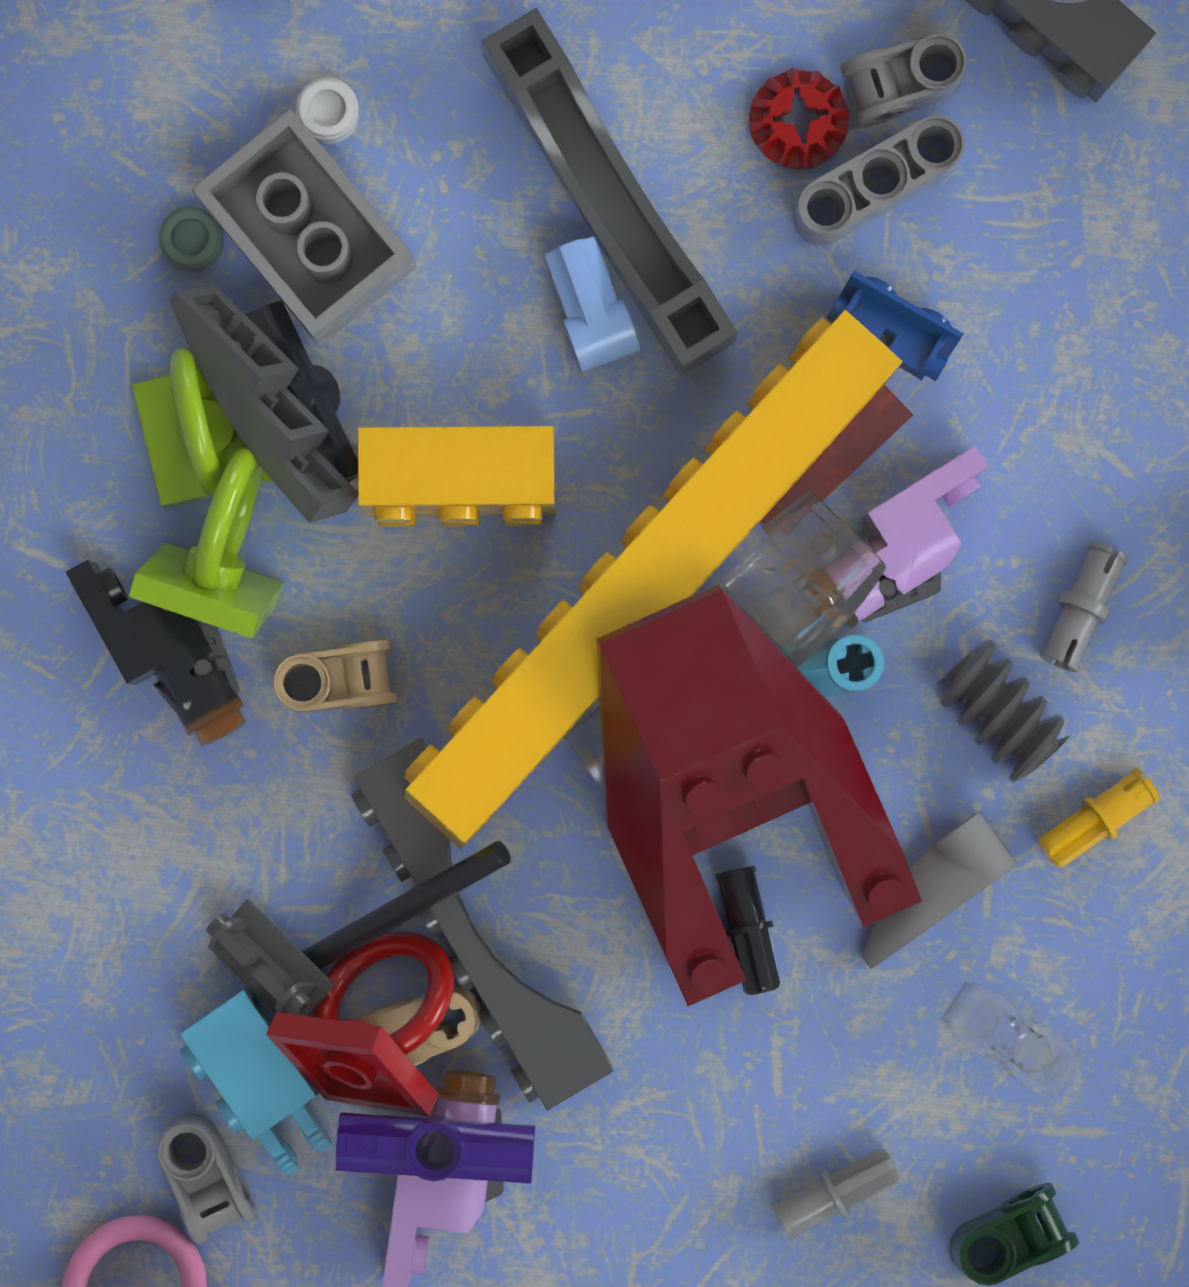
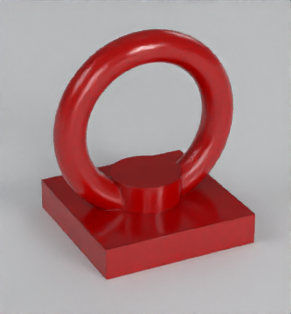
M410 931L388 932L345 955L334 964L326 976L335 985L314 1009L313 1017L276 1012L266 1035L325 1100L429 1117L439 1094L406 1055L422 1045L442 1022L452 999L454 989L453 968L443 948L429 937ZM405 956L418 960L425 967L428 974V990L425 999L416 1014L397 1031L388 1035L382 1027L374 1026L362 1020L346 1018L339 1021V1008L344 994L352 982L370 966L391 957Z

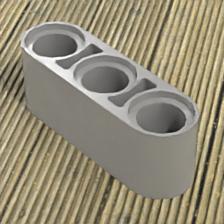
M928 116L812 181L804 188L795 208L794 222L797 231L805 240L816 245L834 243L943 181L953 172L964 152L965 138L961 128L954 120L945 116ZM927 136L941 139L947 145L949 158L941 163H931L925 160L919 154L917 141ZM872 167H881L887 170L893 176L895 189L884 195L869 191L862 179L863 172ZM818 198H827L834 201L839 207L841 220L831 226H821L810 218L807 210L808 204Z

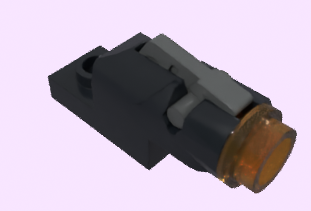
M86 560L66 571L70 582L125 682L131 685H138L155 675L158 682L154 683L153 686L177 713L188 736L195 734L201 747L228 735L246 723L240 712V709L244 707L241 698L237 694L240 688L218 627L145 602L124 612L120 604L129 599L124 587L111 567L101 571L97 563Z

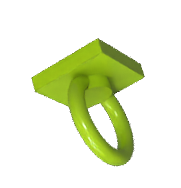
M186 347L179 348L172 353L170 358L171 375L132 384L157 491L163 508L209 497L213 498L231 457L240 447L246 445L225 415L198 367L191 350ZM263 470L261 484L273 482Z
M246 445L240 447L233 454L224 470L210 504L198 546H193L188 550L165 542L135 573L129 597L252 639L277 607L285 582L244 569L245 562L237 556L254 511L263 468Z

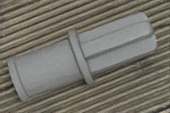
M878 1149L832 1174L825 1169L821 1172L822 1179L772 1204L785 1232L790 1239H793L799 1233L839 1213L844 1218L849 1216V1208L897 1184L899 1174L890 1155L884 1149Z

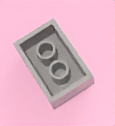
M291 108L192 188V191L203 207L215 219L280 300L283 301L285 306L319 347L324 345L417 268L410 251Z

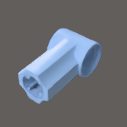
M596 238L578 239L544 254L566 319L562 321L580 372L582 373L641 352L628 310L623 299L618 300L608 268Z

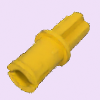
M1134 768L1128 775L1096 798L1092 799L1087 796L1082 799L1081 804L1083 808L1040 838L1039 845L1045 857L1058 868L1065 867L1104 838L1109 841L1117 838L1116 830L1151 805L1160 801V796L1149 778L1146 777L1141 780L1144 777L1143 772L1138 768Z

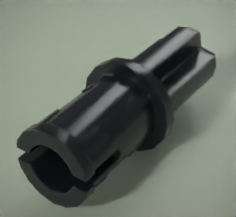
M755 866L734 869L715 875L716 880L719 882L729 930L725 932L732 939L735 955L745 975L746 981L742 982V987L746 995L770 992L779 988L780 985L768 928L774 927L773 920L766 921L755 872L757 871Z

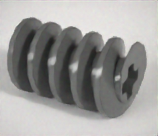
M986 640L959 661L936 685L946 682L948 685L940 702L944 708L960 701L966 704L957 721L960 726L976 720H980L983 723L974 740L978 745L995 738L1000 742L991 759L995 764L1012 757L1017 760L1008 778L1014 783L1025 778L1042 765L1066 742L1069 736L1057 739L1065 721L1060 715H1055L1042 721L1039 720L1047 705V700L1044 697L1038 696L1025 702L1022 701L1030 685L1027 678L1022 677L1009 683L1005 682L1013 665L1009 659L1005 658L990 665L987 663L996 644L992 640Z

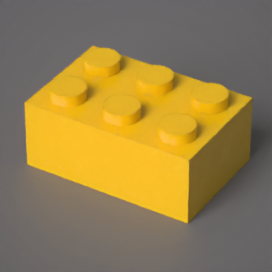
M554 426L358 428V506L367 516H374V521L378 522L379 527H415L416 516H438L441 526L474 527L479 526V515H503L505 526L543 525V515H555Z

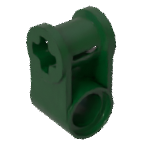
M1044 1183L1022 1191L1006 1200L1001 1206L963 1223L955 1230L951 1237L949 1251L953 1263L963 1274L978 1284L991 1286L1001 1283L1033 1266L1061 1257L1077 1247L1079 1239L1075 1232L1067 1231L1052 1199L1056 1194L1053 1184ZM1036 1216H1037V1218H1038V1220H1039V1222H1040V1224H1041V1226H1042V1229H1041V1227H1040V1225H1039V1223H1038V1221H1037V1219H1036ZM981 1237H993L997 1245V1254L993 1262L982 1268L972 1267L968 1258L969 1248L972 1243Z

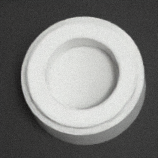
M326 77L316 79L302 89L296 102V115L319 143L335 144L347 139L355 131L360 118V108L356 95L346 83L335 78Z

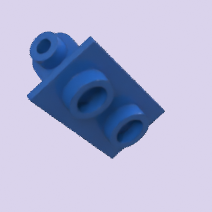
M856 271L852 272L826 318L834 322L846 310L879 340L883 333L894 339L889 349L903 361L899 367L921 381L924 376L934 381L938 379L948 362L949 356L964 335V333L953 328L948 319L939 312L928 308L920 309L896 295L895 290L885 281L875 277H865Z

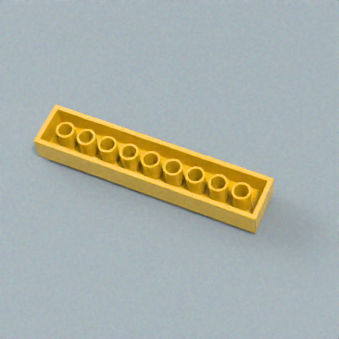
M844 310L832 324L824 317H821L788 358L795 365L788 371L779 363L754 391L755 394L748 401L747 405L753 411L745 417L736 410L713 435L712 441L705 448V451L711 457L704 464L693 457L670 482L669 488L663 494V497L668 501L667 505L659 512L650 504L626 530V535L620 541L626 548L623 553L615 559L607 551L582 578V583L577 588L583 594L580 600L572 607L563 599L538 626L539 630L534 636L540 643L528 655L519 647L494 674L495 678L491 683L497 690L485 703L475 695L454 717L448 729L454 737L441 751L430 744L405 771L406 775L404 778L410 785L405 790L404 798L458 848L462 850L599 699L597 638L693 596L877 394L902 364L903 361L848 311Z

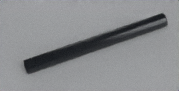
M495 841L304 949L302 952L319 969H322L508 865L511 861L510 853L502 842Z

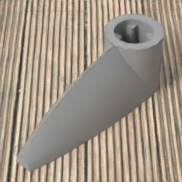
M980 811L937 841L910 868L922 901L874 923L862 954L870 969L876 967L1017 864V861Z

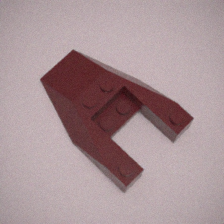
M719 584L597 638L604 820L687 1006H691L746 981L693 855L808 804L841 888L863 927L922 901L902 848L843 716Z

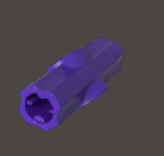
M341 1112L336 1139V1171L418 1176L421 1179L432 1182L453 1178L531 1184L535 1125L452 1120L441 1115L417 1118ZM434 1131L444 1133L453 1143L454 1155L450 1160L442 1164L427 1162L422 1158L418 1149V1141L421 1136Z

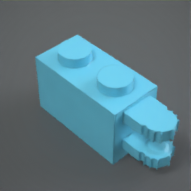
M247 987L180 1033V1036L187 1044L180 1049V1052L194 1075L200 1081L209 1077L223 1097L216 1102V1105L230 1128L237 1134L245 1129L251 1140L258 1137L283 1173L290 1176L300 1169L297 1155L292 1147L285 1142L274 1126L291 1114L302 1129V1133L308 1143L313 1148H316L317 1151L323 1153L332 1147L333 1144L328 1133L307 1103L316 1097L319 1092L266 1035L273 1018L260 999Z

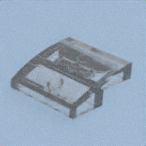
M811 489L765 524L761 529L768 543L720 580L729 596L797 668L817 652L849 620L872 591L886 569L883 560Z

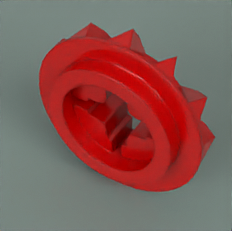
M791 68L784 73L769 77L759 89L751 104L749 127L756 146L770 161L789 169H809L825 163L840 149L847 136L850 110L842 96L840 86L833 84L823 77L819 71L810 72ZM794 94H798L799 102H803L805 111L816 112V114L825 113V115L819 116L818 119L809 122L805 143H801L800 134H797L794 124H784L783 121L773 122V120H780L781 116L790 114L795 98Z

